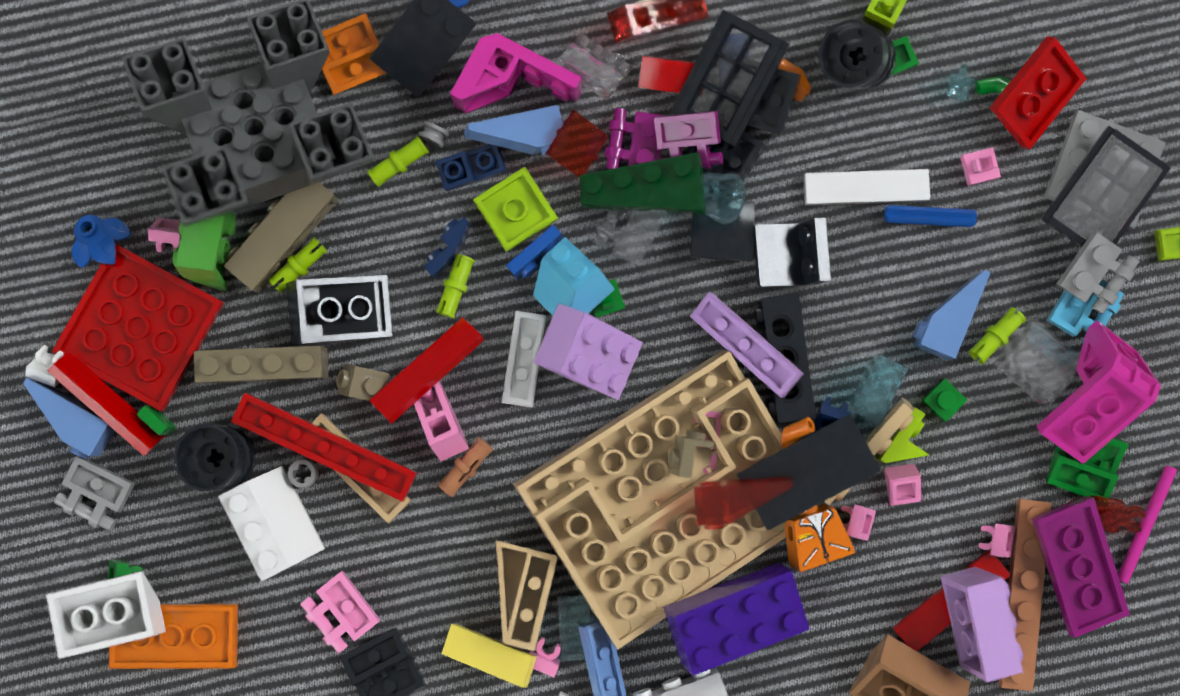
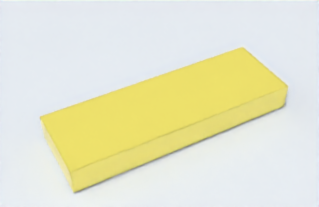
M451 624L442 654L522 688L528 686L537 656L503 644V642L458 624Z

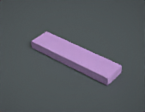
M708 292L690 315L697 324L725 349L730 351L734 357L780 398H784L804 374L713 293Z

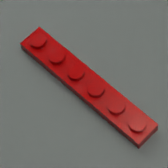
M249 393L243 394L230 421L402 502L405 501L418 473Z

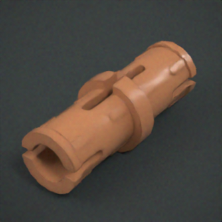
M478 437L462 457H457L453 468L438 483L439 487L446 494L453 497L469 477L473 478L476 475V469L494 449L486 441Z

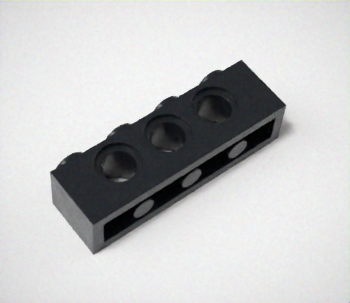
M799 293L761 298L758 301L759 306H754L756 325L761 324L763 338L778 351L789 353L791 363L804 373L794 385L795 394L791 399L780 398L770 389L771 399L766 400L767 410L771 417H774L775 423L799 421L807 417L815 419L816 414ZM775 320H781L786 324L787 332L784 337L776 336L773 333L772 324Z

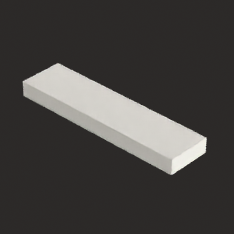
M929 169L805 173V206L926 202L930 200Z

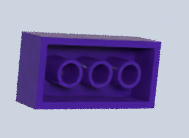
M779 562L663 607L681 664L692 676L810 630L792 570Z

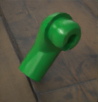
M1004 76L977 80L975 82L976 92L978 96L995 92L1002 93L1011 80Z

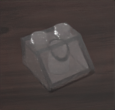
M1034 317L993 363L1039 405L1052 404L1073 380L1079 355L1040 320Z

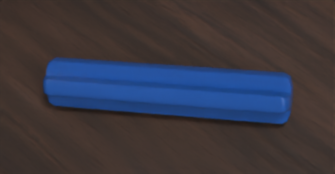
M888 205L884 209V221L886 223L973 227L976 225L977 212L971 209Z

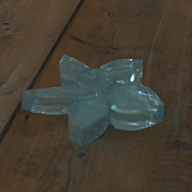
M967 64L960 66L958 74H948V98L957 97L962 101L968 100V87L976 80L973 77H966Z

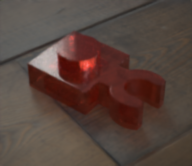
M1091 495L1095 500L1104 531L1117 533L1119 525L1125 526L1130 532L1136 533L1141 531L1138 522L1131 520L1134 517L1145 518L1146 513L1143 508L1135 505L1125 508L1126 505L1123 500Z

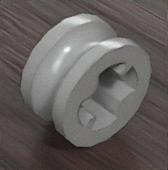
M424 121V130L419 132L418 136L430 144L443 148V138L448 137L449 132L433 123Z
M307 459L295 461L288 470L290 482L300 488L314 484L319 475L316 464ZM302 464L307 466L306 470H311V476L306 477L305 482L299 481L301 477H296V470H300Z

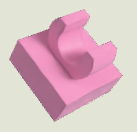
M993 147L964 154L960 157L968 186L996 180L1001 177Z
M158 217L148 229V241L156 242L157 252H162L166 243L172 244L173 252L176 247H179L181 240L179 225L181 220Z
M855 504L854 508L842 506L841 510L848 512L851 516L849 523H842L848 536L868 541L876 511Z
M995 524V527L982 526L981 531L991 533L992 541L988 544L979 543L978 547L984 550H991L990 555L1011 558L1016 527L1004 524Z
M541 637L537 643L536 650H530L529 652L537 656L533 669L555 677L560 664V659L557 657L560 654L561 645L557 643L554 651L547 653L543 650L545 638Z

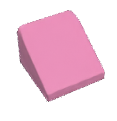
M914 464L885 468V480L890 506L921 502V475Z

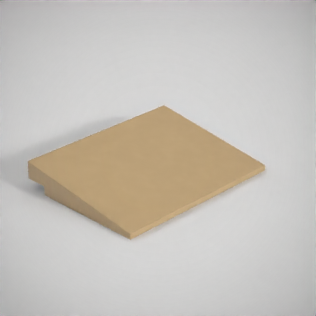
M722 350L513 483L617 650L665 619L664 606L708 590L786 538L784 523L767 531L737 476V473L784 448L781 446L782 434L750 379L744 377L730 351ZM709 411L722 413L720 418V438L714 430L716 418L706 417L705 415ZM687 431L706 433L707 439L714 442V449L711 451L712 448L696 446L692 477H679L670 473L671 468L668 466V455L670 450L674 449L676 435L686 436ZM717 453L716 467L712 471L709 467L710 457ZM703 467L707 469L708 474H704Z

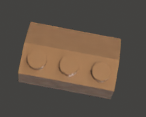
M887 634L871 651L849 694L852 696H968L970 682Z

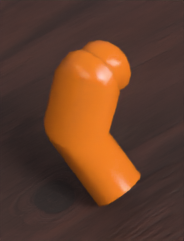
M783 58L778 66L779 69L801 75L794 99L799 102L803 101L805 96L809 95L811 91L806 75L801 68Z
M807 417L786 426L782 431V448H786L801 440L803 436L813 433L815 425L812 419Z

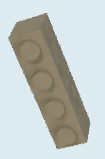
M320 183L287 193L282 199L277 198L267 210L269 214L261 223L259 221L256 222L247 232L248 238L241 247L237 245L229 252L226 258L228 262L224 267L252 291L260 293L269 283L268 279L281 269L287 262V258L299 248L339 199Z
M323 346L194 351L195 383L329 379L328 348Z

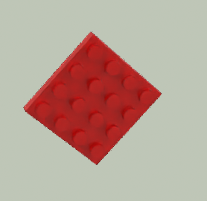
M116 244L115 264L101 263L52 352L56 354L58 351H62L64 355L70 352L102 380L159 411H165L194 359V351L199 350L225 302Z

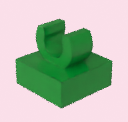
M616 279L609 281L614 290L593 309L596 318L625 309Z
M109 559L107 580L130 575L133 572H142L143 568L134 564L129 565L124 560Z

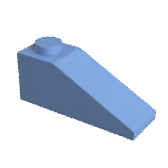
M558 105L467 124L464 131L465 138L532 155L542 153L543 157L559 153L560 149L567 142Z
M983 270L976 273L927 315L924 321L920 320L913 333V337L916 338L914 347L945 360L956 359L991 272Z
M26 378L23 384L61 441L71 446L70 452L85 459L88 456H101L115 430L85 404L50 385Z

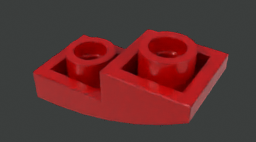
M647 55L642 56L638 87L680 93L695 62ZM704 87L701 88L698 95H704Z

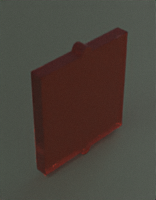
M572 110L561 129H557V135L545 154L579 177V175L586 173L593 160H597V154L607 140L608 135L577 111Z

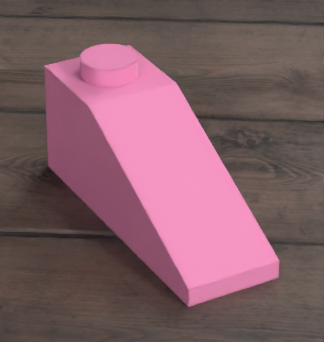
M439 381L416 401L414 406L430 447L438 459L443 461L468 450L469 447L442 383Z

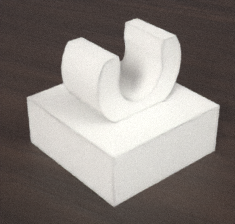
M44 345L36 352L35 359L26 366L25 377L55 387L59 381L47 370L54 362L63 357L64 353L62 351H58L55 355L47 353L48 346Z

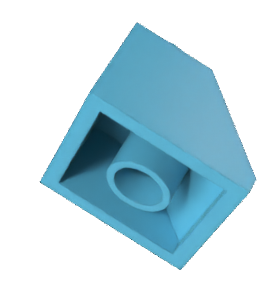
M564 237L542 258L533 296L552 316L558 303L588 314L614 288L600 269Z

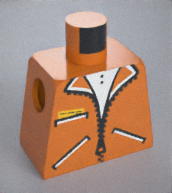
M825 503L816 505L784 522L789 566L799 572L855 553V549L836 509Z

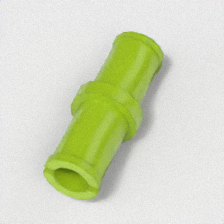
M417 136L398 151L392 150L389 152L390 156L372 169L367 170L374 183L380 187L400 171L405 173L409 165L425 154H428L429 150L420 137Z
M315 237L295 256L291 254L287 258L288 262L268 279L272 286H274L284 278V281L275 288L281 294L287 289L286 283L297 280L301 275L306 276L309 273L308 268L328 252L322 245L312 253V250L320 244Z
M456 254L449 278L443 282L445 289L435 311L442 316H449L451 319L455 318L462 293L466 294L468 287L465 285L475 262L474 259L461 254Z
M1010 307L1008 312L995 325H990L985 330L986 334L968 350L970 356L975 361L979 357L978 363L985 364L986 360L1000 346L1004 347L1009 342L1008 338L1020 325L1026 322L1025 316L1020 311L1015 314L1017 309Z

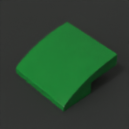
M1114 437L1084 464L1056 445L1046 482L1084 497H1093L1095 501L1107 504L1119 478L1116 471L1129 444L1124 440Z

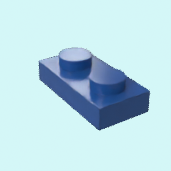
M552 225L506 265L509 271L518 281L522 277L526 279L538 270V263L542 261V258L563 239L562 233Z

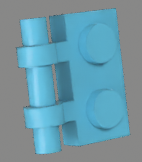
M1103 279L1099 283V285H1101L1104 288H1106L1108 282H1106ZM1064 290L1046 321L1073 337L1078 335L1081 328L1087 331V328L1096 320L1106 326L1111 316L1116 315L1121 307L1119 303L1124 293L1119 291L1117 293L1118 299L1114 305H1109L1103 314L1098 313L1093 321L1088 316L1093 310L1092 306L1098 297L1091 294L1086 302H1082Z

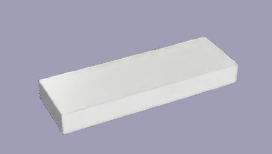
M515 311L502 403L533 408L539 365L533 362L543 341L546 315Z

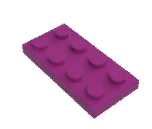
M1085 496L1033 517V525L1068 635L1076 638L1129 616V609L1094 498Z

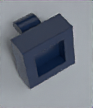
M827 397L819 407L816 418L813 419L815 430L818 431L848 414L852 416V412L847 411V403L842 402L841 406L837 408L830 405L831 398Z

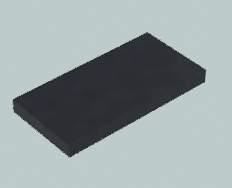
M848 414L737 473V476L768 531L882 470L851 414Z

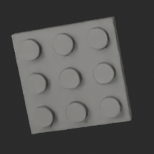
M1078 110L1073 115L1043 198L1051 201L1055 200L1107 126L1117 129L1159 159L1166 142ZM1115 145L1101 166L1115 175L1130 154ZM1135 158L1120 180L1135 188L1149 167ZM1096 172L1081 193L1093 202H1096L1110 183V180ZM1115 185L1101 207L1115 216L1130 194ZM1078 199L1071 206V208L1086 214L1091 209ZM1096 212L1094 214V217L1110 222ZM1140 212L1130 224L1128 230L1135 228Z

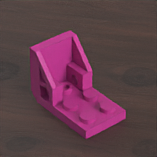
M495 33L479 39L450 95L456 109L468 114L511 96L521 76L524 75V80L537 88H541L543 85L553 90L552 95L564 102H568L569 99L577 102L582 93V77Z
M1098 320L1087 328L1076 371L1084 384L1037 425L1040 434L1082 464L1156 401L1161 387L1140 353Z

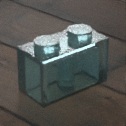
M880 354L872 356L848 404L847 411L852 412L853 416L871 425H880L908 368Z

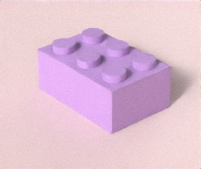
M558 303L533 363L591 390L619 400L643 342L585 312Z
M978 567L942 575L941 580L960 667L985 682L1022 673L1021 661L1023 660V652L1016 641L1014 632L1017 626L1016 620L1009 609L1007 598L1010 597V591L1003 577Z

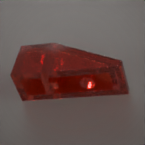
M642 0L625 4L607 13L615 43L647 36L709 17L705 0Z
M792 476L696 482L694 485L697 526L705 525L706 530L723 529L724 524L732 523L793 488Z

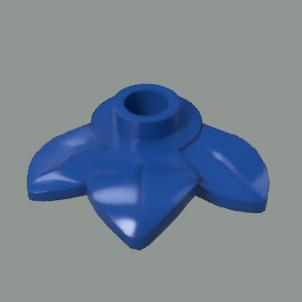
M95 215L83 216L74 226L76 240L72 247V258L80 268H84L92 259L102 264L113 265L116 260L115 242L129 238L132 235L131 231L125 223L116 218L101 220ZM92 226V229L89 232L85 233L87 228Z

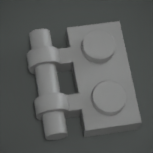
M1092 232L1056 284L1082 302H1086L1091 294H1094L1098 299L1092 308L1098 313L1103 314L1109 305H1114L1118 299L1117 293L1124 283L1131 281L1135 275L1133 271L1139 264V260L1128 255L1121 265L1115 260L1122 252V249L1099 233ZM1109 270L1115 275L1106 288H1104L1099 283Z
M75 456L62 482V485L72 489V492L69 496L60 492L56 496L54 504L62 507L63 512L71 516L76 514L88 520V524L97 529L102 527L111 531L116 524V520L107 516V511L110 508L116 512H121L135 483L88 459ZM84 496L97 502L94 509L82 503Z

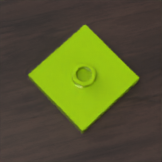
M526 167L518 170L473 199L506 253L558 220L557 215Z

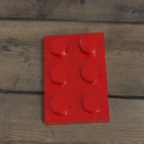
M1046 36L989 108L1022 148L1031 149L1087 78L1056 37Z

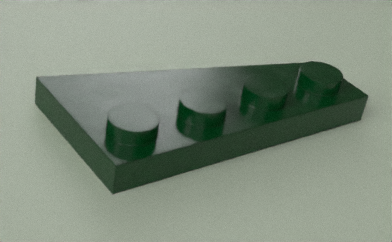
M699 152L579 175L580 200L584 208L608 210L630 208L644 212L666 210L668 213H681V211L706 215L702 157Z

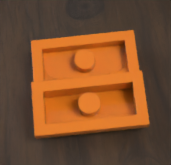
M366 13L322 31L330 51L322 70L333 95L386 73L369 59L379 46V42Z

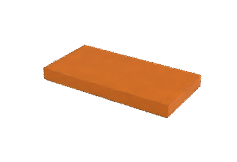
M160 604L166 632L109 647V669L236 668L238 654V604Z

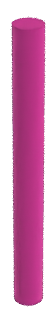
M1165 465L1118 572L1119 580L1125 584H1128L1177 473V469Z

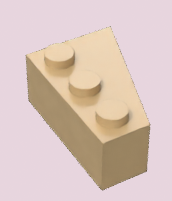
M496 541L503 644L535 651L558 556Z

